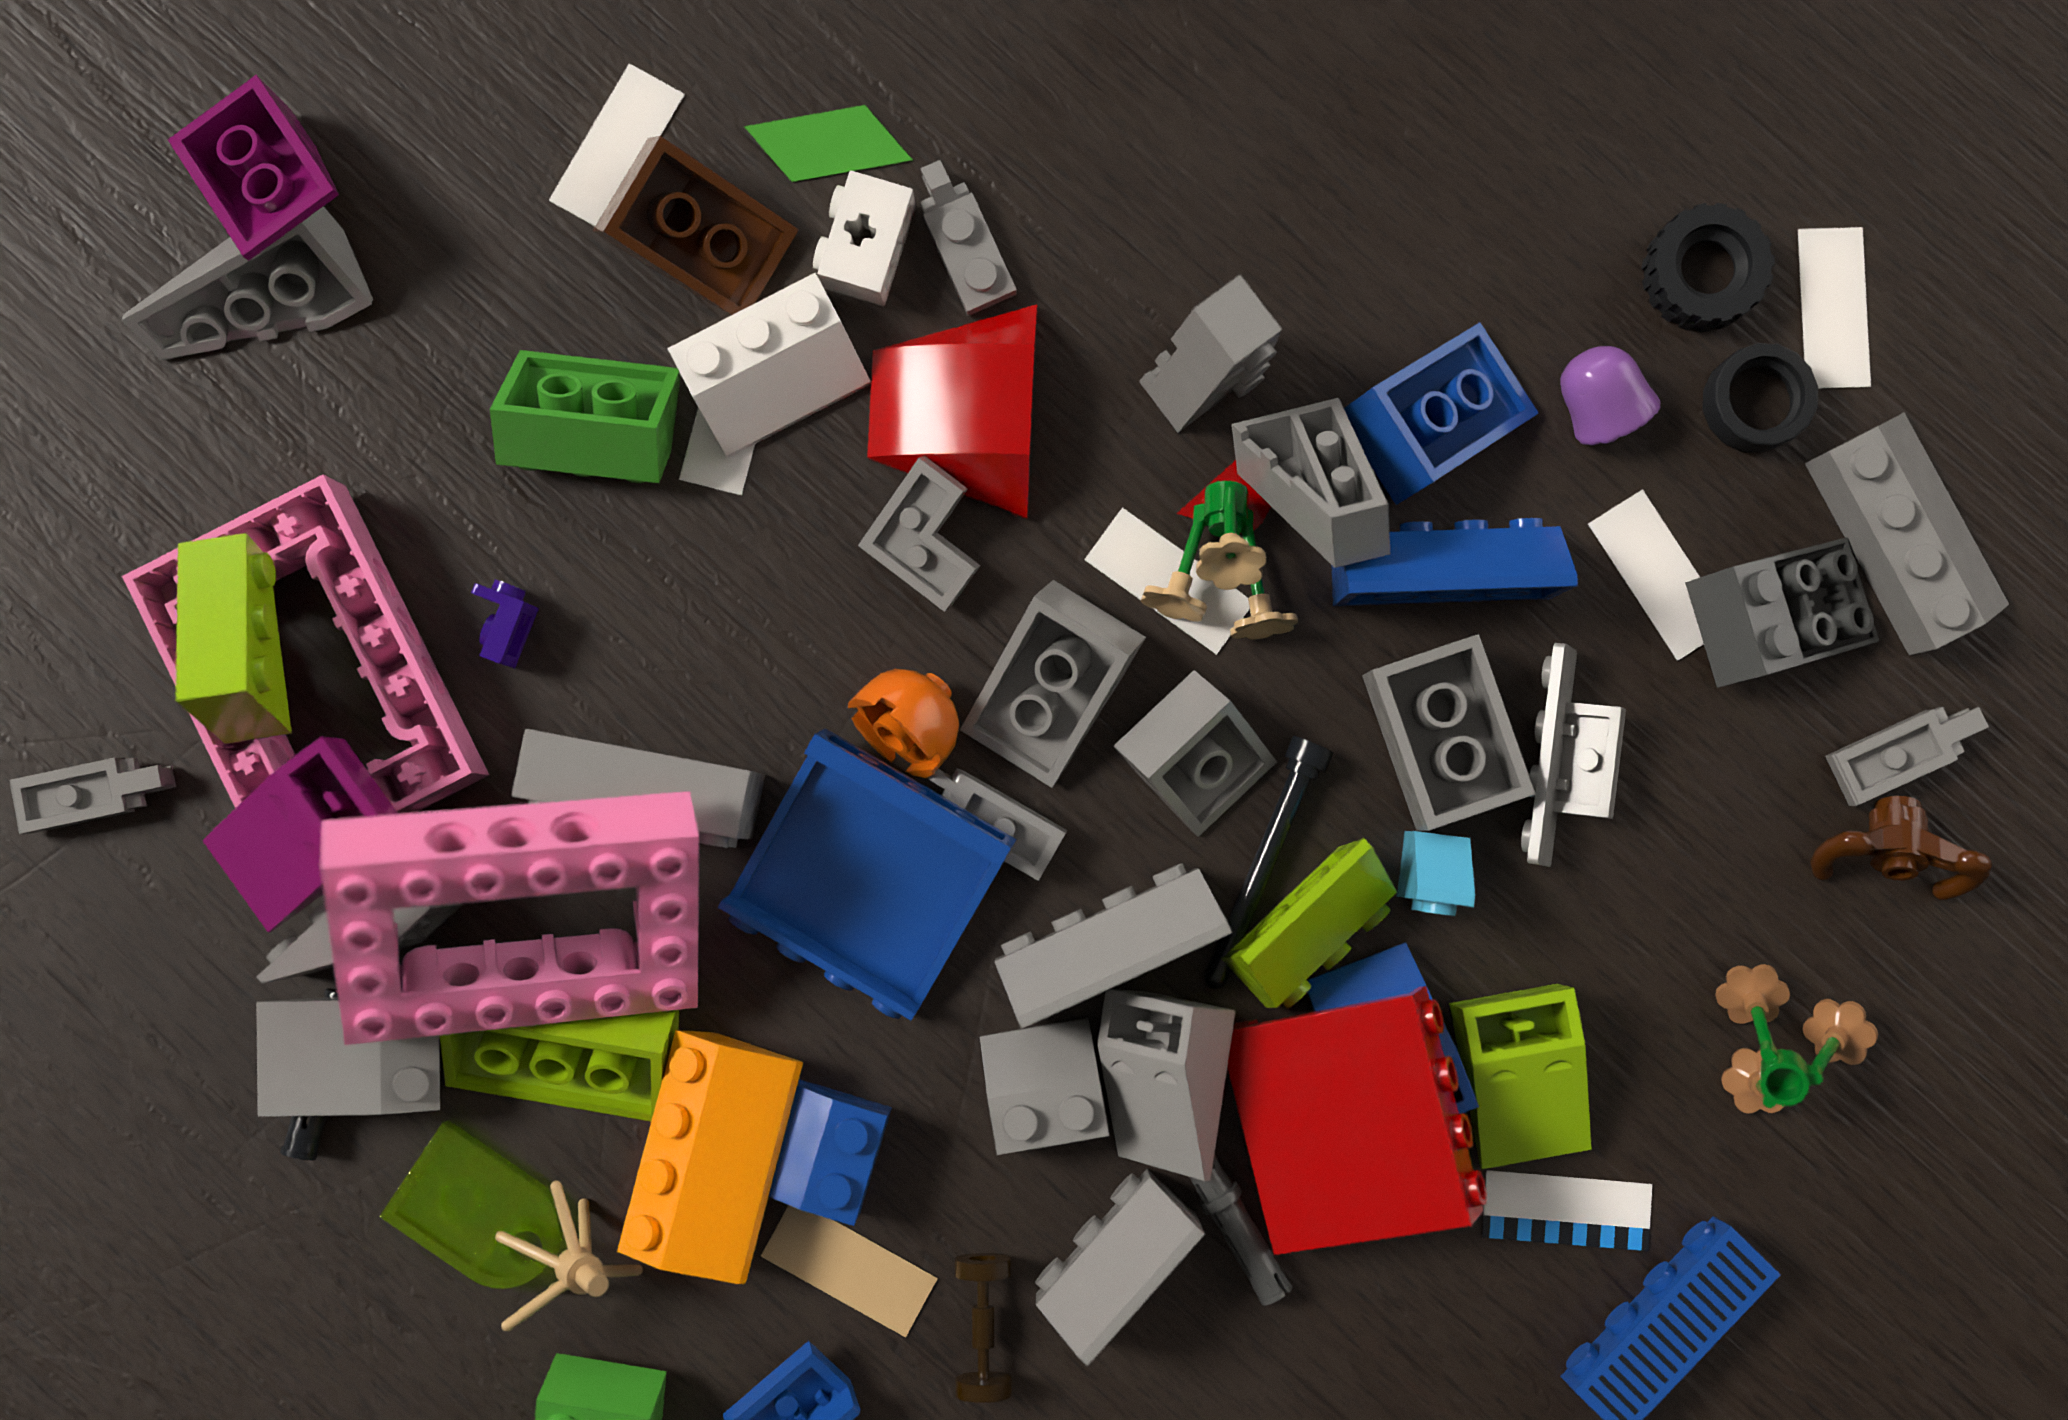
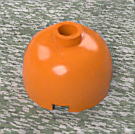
M892 669L883 672L862 687L848 702V709L857 708L858 710L851 719L865 740L891 763L896 758V753L904 760L912 763L905 772L913 776L922 778L932 776L945 762L956 745L959 719L954 703L950 699L952 692L941 678L932 673L923 675L917 671Z

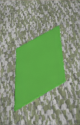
M866 105L744 126L791 182L850 172V170L857 171L913 161Z

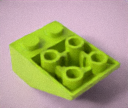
M1552 984L1449 1003L1458 1053L1479 1107L1470 1110L1480 1168L1487 1169L1592 1150L1586 1049L1575 989L1561 984Z

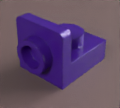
M496 579L491 589L474 583L471 594L499 604L496 615L491 614L482 627L479 641L483 647L479 656L514 669L516 668L539 608L523 601L526 593L525 590Z

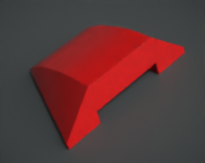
M1037 304L873 350L868 460L908 474L918 458L926 456L968 488L965 493L966 497L979 502L981 500L1028 520Z

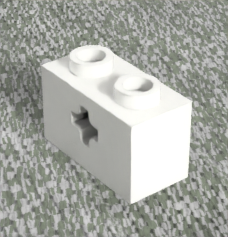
M850 170L845 187L837 185L831 199L829 217L834 218L829 238L821 236L813 258V268L818 269L817 274L824 289L885 307L916 208L912 188ZM864 229L870 230L872 239L864 238L861 246H856L852 236L861 237Z

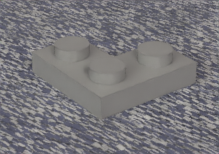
M922 456L913 465L858 546L945 612L951 608L981 565L937 533L968 488L926 456Z

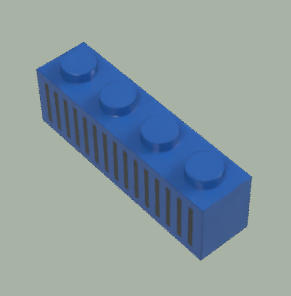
M1713 1216L1708 1222L1701 1221L1693 1226L1682 1240L1684 1247L1669 1263L1667 1261L1661 1262L1647 1274L1643 1282L1645 1288L1631 1303L1623 1302L1608 1315L1605 1321L1606 1329L1591 1344L1586 1342L1580 1345L1569 1356L1566 1362L1568 1369L1560 1377L1603 1420H1643L1781 1275L1730 1225Z

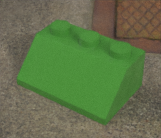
M520 350L490 407L496 465L513 466L528 471L539 469L565 472L580 477L600 476L626 479L633 483H659L672 448L681 378L678 368Z

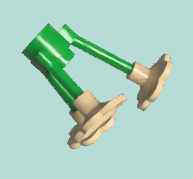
M1217 481L1206 487L1204 504L1194 506L1193 525L1178 571L1172 572L1167 588L1153 585L1146 586L1141 598V602L1144 605L1157 609L1160 614L1169 618H1185L1190 621L1202 620L1207 605L1188 594L1193 581L1189 574L1204 527L1209 526V532L1221 538L1219 542L1207 543L1201 547L1200 560L1196 564L1197 576L1203 580L1213 581L1217 588L1223 590L1235 589L1240 584L1251 585L1252 596L1248 598L1251 616L1234 622V627L1230 629L1231 637H1247L1252 640L1263 639L1273 634H1282L1294 629V625L1298 623L1297 614L1273 612L1270 595L1264 593L1261 568L1266 563V554L1263 549L1256 547L1253 530L1254 512L1248 509L1249 491L1246 486L1234 481Z

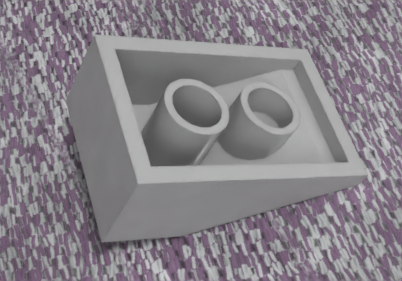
M1052 580L1033 597L960 730L1053 788L1118 686L1146 637Z
M338 997L256 1001L258 1117L382 1115L440 1110L439 1035L345 1045Z

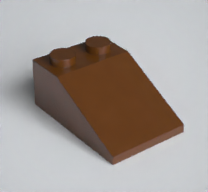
M656 136L646 140L594 227L593 232L729 315H733L756 303L799 229L662 136Z

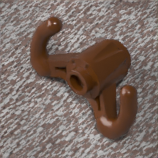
M1889 796L1879 799L1875 802L1874 809L1869 813V832H1841L1828 838L1818 846L1811 858L1812 873L1818 880L1831 878L1834 871V861L1843 856L1870 855V865L1875 870L1882 872V875L1887 879L1898 881L1913 879L1918 876V872L1927 869L1928 866L1959 872L1955 876L1935 882L1932 892L1939 900L1955 898L1978 888L1989 877L1992 867V861L1986 854L1965 850L1930 833L1926 810L1922 808L1919 800L1908 796Z

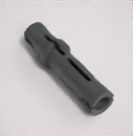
M1214 1153L1210 1181H1202L1190 1177L1202 1199L1199 1205L1204 1214H1210L1219 1227L1225 1241L1252 1284L1260 1303L1265 1306L1272 1304L1286 1296L1284 1292H1290L1293 1287L1280 1269L1273 1253L1247 1212L1240 1198L1243 1192L1236 1181L1231 1183Z

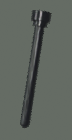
M1296 736L1292 737L1285 757L1289 758L1286 769L1290 770V773L1227 923L1232 933L1220 938L1205 974V981L1210 988L1219 989L1226 984L1231 969L1221 958L1247 934L1311 779L1316 781L1320 771L1326 773L1334 754L1333 751Z

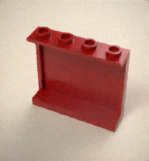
M1427 986L1418 987L1407 994L1260 1023L1255 1019L1233 1025L1227 1068L1274 1255L1472 1226L1484 1211L1483 1206L1487 1204L1485 1181L1479 1170L1473 1171L1468 1148H1471L1473 1144L1472 1130L1466 1114L1458 1112L1453 1092L1458 1089L1457 1071L1450 1056L1444 1057L1439 1034H1442L1444 1031L1443 1016L1438 1002L1435 999L1430 1000Z

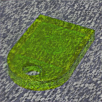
M449 1120L440 1125L379 1216L471 1280L483 1286L497 1289L513 1288L525 1284L539 1275L548 1266L537 1260L523 1259L517 1254L516 1250L496 1240L497 1232L504 1231L515 1237L521 1231L533 1232L539 1237L542 1249L555 1255L558 1252L563 1235L552 1193L538 1180Z

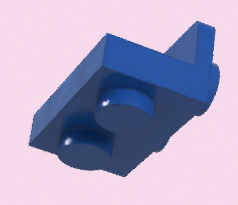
M808 1340L723 1413L724 1420H853L859 1415L860 1407L851 1380Z

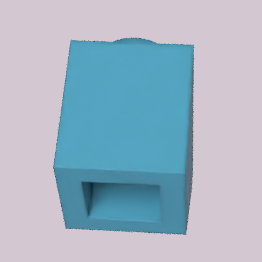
M1405 831L1397 897L1412 899L1411 910L1456 916L1457 905L1474 907L1475 888L1470 838Z

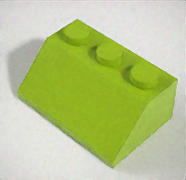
M1364 838L1339 846L1221 958L1266 1008H1277L1281 1004L1286 1008L1293 1006L1310 990L1311 984L1307 979L1321 965L1326 970H1329L1346 956L1351 950L1350 945L1346 941L1362 927L1366 932L1370 931L1391 911L1386 903L1397 891L1373 847Z

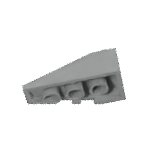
M323 206L250 261L241 255L229 237L123 314L121 321L159 360L222 349L226 342L256 336H258L259 341L274 339L282 331L307 327L309 332L327 329L371 305L373 298L344 230Z

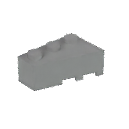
M1238 275L1191 311L1171 338L1177 350L1172 356L1167 350L1160 353L1155 360L1158 367L1146 373L1139 382L1177 433H1179L1234 392L1238 398H1241L1264 380L1265 377L1262 374L1271 366L1268 361L1277 353L1274 346L1282 329L1242 276Z
M1339 398L1232 424L1237 474L1334 568L1390 554L1388 503Z

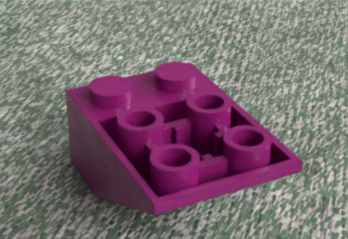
M320 737L272 772L202 841L268 933H271L324 894L321 873L322 820L398 815V812L345 739Z

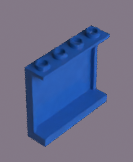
M825 728L815 733L804 752L807 755L805 761L734 888L727 897L721 900L718 908L730 914L728 920L738 929L753 935L760 932L778 942L776 945L777 950L786 957L800 963H804L807 959L824 969L825 978L837 987L848 991L856 988L873 998L872 1005L883 1014L895 1019H900L901 1016H904L912 1021L1017 839Z

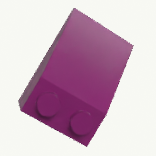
M257 75L168 139V142L241 255L248 261L339 195L315 144L292 110Z

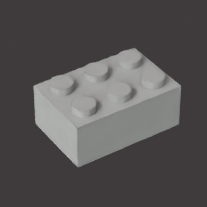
M1479 634L1373 669L1362 675L1416 831H1429L1535 794Z

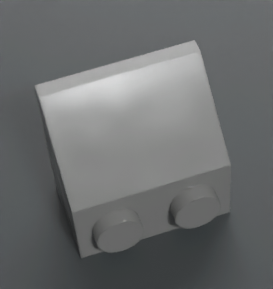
M1195 670L1114 745L1135 772L1197 837L1277 763L1233 703Z
M1088 1017L980 1036L987 1099L997 1155L1109 1136Z

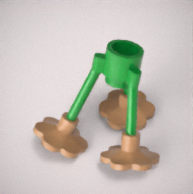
M1765 964L1755 966L1752 969L1746 966L1733 967L1726 974V983L1721 984L1716 989L1717 1003L1727 1009L1728 1016L1733 1022L1745 1024L1753 1020L1760 1045V1050L1757 1052L1749 1048H1741L1735 1051L1731 1058L1732 1067L1726 1069L1721 1077L1723 1088L1734 1095V1104L1744 1113H1754L1759 1109L1768 1113H1775L1784 1106L1795 1105L1801 1102L1808 1094L1809 1085H1819L1823 1082L1822 1073L1829 1062L1842 1060L1850 1065L1860 1064L1867 1056V1048L1873 1046L1878 1039L1877 1028L1871 1022L1866 1021V1012L1859 1003L1847 1001L1838 1004L1831 999L1821 1000L1815 1005L1813 1016L1808 1018L1803 1025L1804 1036L1815 1044L1814 1047L1817 1054L1812 1064L1807 1065L1804 1059L1794 1051L1786 1049L1777 1050L1771 1038L1767 1022L1777 1018L1779 1006L1785 1004L1790 997L1788 985L1778 980L1775 968Z

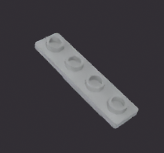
M1554 643L1552 656H1546L1542 667V686L1544 689H1548L1546 710L1538 712L1535 724V739L1537 743H1541L1539 765H1533L1529 774L1535 794L1530 796L1535 798L1532 820L1527 819L1525 821L1521 837L1522 851L1528 853L1527 863L1550 867L1552 863L1558 813L1613 819L1626 709L1622 707L1571 703L1577 650L1565 643Z

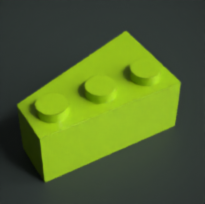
M247 533L178 543L176 702L225 744L292 733L273 586L276 582L275 566L269 553H264Z

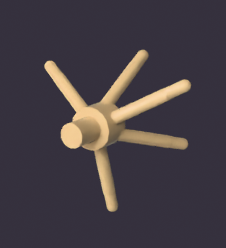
M557 1180L553 1181L550 1187L568 1249L560 1256H557L504 1231L497 1232L495 1236L498 1242L554 1268L556 1277L559 1280L552 1283L547 1290L504 1320L502 1323L504 1331L512 1330L567 1290L576 1294L588 1293L590 1296L599 1297L608 1288L609 1281L607 1277L639 1276L643 1272L641 1265H602V1262L592 1254L589 1201L586 1198L580 1199L578 1202V1240L562 1184Z

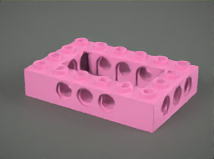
M323 474L192 540L197 541L247 533L264 553L267 552L271 556L275 566L276 581L307 566L312 579L320 581L337 615L332 620L337 629L345 631L361 664L357 670L362 679L369 680L386 714L385 717L381 718L386 729L395 738L410 741L412 747L387 760L375 759L366 764L367 771L398 814L416 813L489 776L476 746L346 485ZM178 548L122 576L175 686ZM189 713L235 808L272 772L295 756L286 735L225 744Z
M690 791L322 820L321 873L345 1045L698 1008L699 834ZM629 887L636 888L637 901H633V913L638 942L635 943L628 932L609 928L599 929V934L554 938L553 934L542 935V939L496 944L494 939L484 940L483 945L436 949V945L423 946L408 952L403 958L402 965H399L397 923H394V909Z

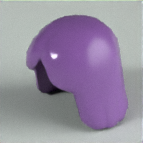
M1598 346L1588 349L1573 358L1562 372L1560 378L1562 395L1572 419L1574 435L1583 445L1591 446L1614 442L1619 437L1626 436L1636 431L1639 427L1644 426L1660 409L1661 403L1658 395L1649 386L1634 359L1627 352L1617 347Z

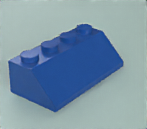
M1541 518L1514 519L1509 521V528L1488 529L1487 520L1458 521L1454 523V530H1433L1432 522L1402 523L1399 525L1400 532H1389V555L1337 568L1331 565L1333 606L1552 599L1578 586L1577 572L1561 526L1543 527V519Z

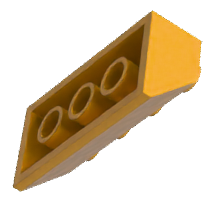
M675 1030L617 1252L664 1271L734 1284H746L803 1062L716 1032Z

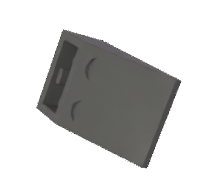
M1847 537L1733 566L1685 582L1717 688L1879 642L1873 614L1868 606L1857 571V562L1852 555Z

